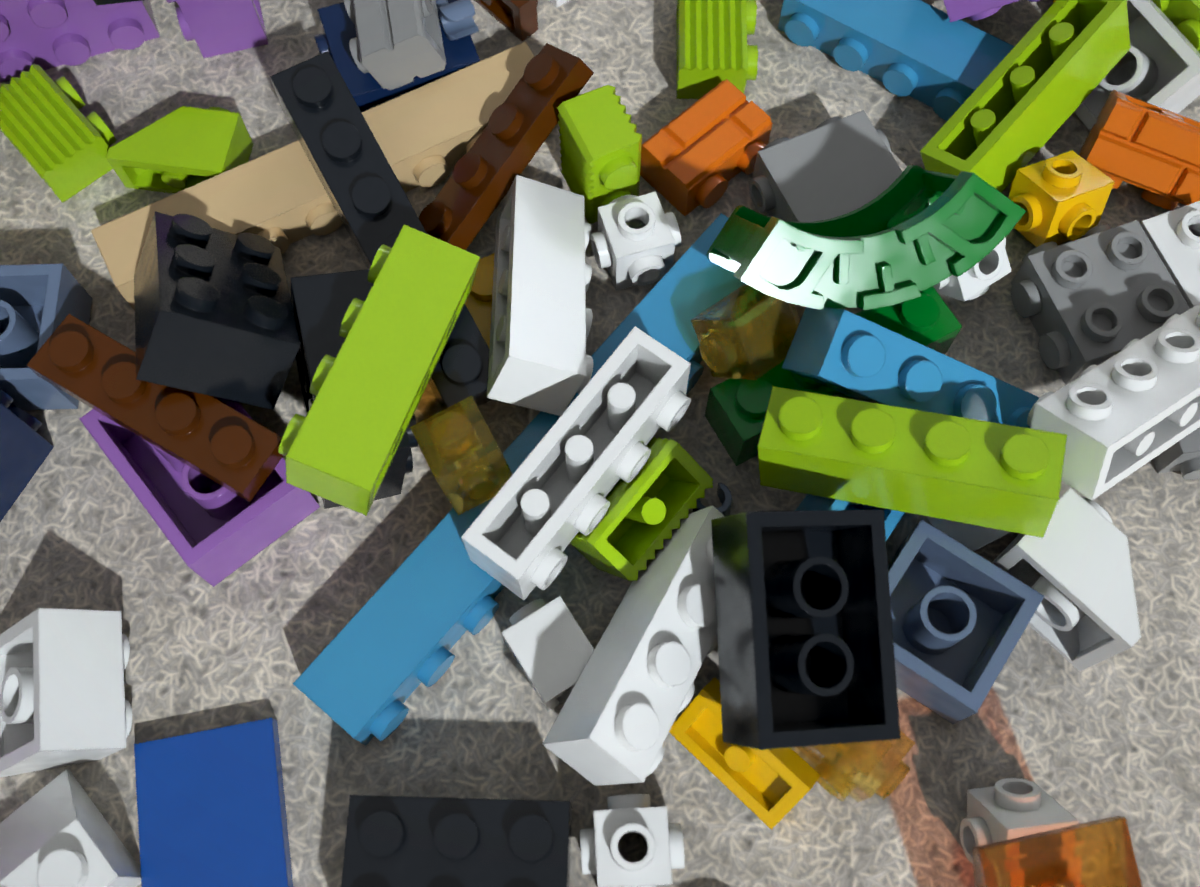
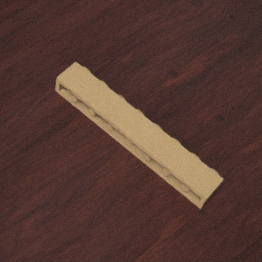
M526 41L362 112L404 192L419 186L430 188L439 185L453 171L458 160L469 152L488 125L493 111L504 103L522 78L529 61L535 57ZM299 140L94 228L91 232L115 287L135 311L134 274L155 211L173 217L177 214L192 215L207 222L211 228L235 235L244 232L257 234L269 240L274 246L280 247L281 255L288 249L289 244L311 234H330L337 230L343 222Z

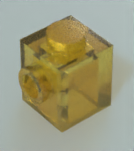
M742 285L691 319L700 343V354L709 367L712 377L757 380L786 358L800 323V318L795 304L766 295L749 285Z
M472 395L410 427L437 483L458 516L495 497L513 475Z
M900 730L901 739L796 748L816 765L813 769L820 774L817 783L828 793L840 801H845L850 795L859 803L871 798L874 793L884 800L897 788L910 770V767L902 759L915 742Z

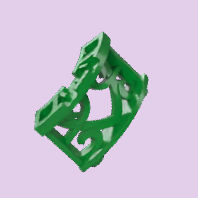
M908 165L902 174L875 199L856 210L831 219L810 222L786 221L773 216L768 217L746 206L738 205L707 251L706 256L711 262L734 272L733 276L766 295L787 303L822 310L824 308H860L862 310L892 306L921 296V291L940 283L951 275L959 277L986 257L1011 232L1026 213V210L974 173L961 171L956 176L924 170L918 165Z

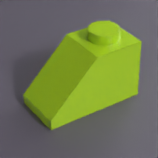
M181 106L111 146L106 159L126 188L175 194L249 162L254 143L240 113L231 112L221 107L204 109Z

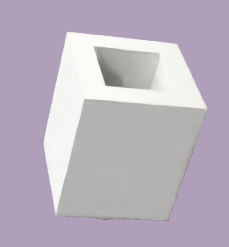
M561 596L548 604L543 599H537L526 604L509 618L512 626L501 632L508 648L548 712L567 700L594 652V648Z

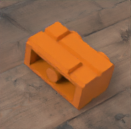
M723 80L642 144L640 176L684 216H687L699 205L705 209L709 208L723 196L728 188L729 181L741 171L746 175L754 172L757 152L769 143L773 124L771 118L753 101L748 102L746 95L729 80Z
M1113 90L1086 138L1079 155L1115 181L1114 189H1119L1123 181L1143 188L1144 191L1141 197L1158 207L1174 210L1178 202L1189 205L1200 201V122Z

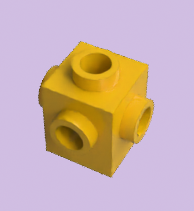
M1073 150L1017 169L1010 186L1008 198L1026 210V213L1018 221L1014 229L1036 247L1047 242H1056L1059 245L1069 240L1079 239L1090 229L1098 226L1115 181Z

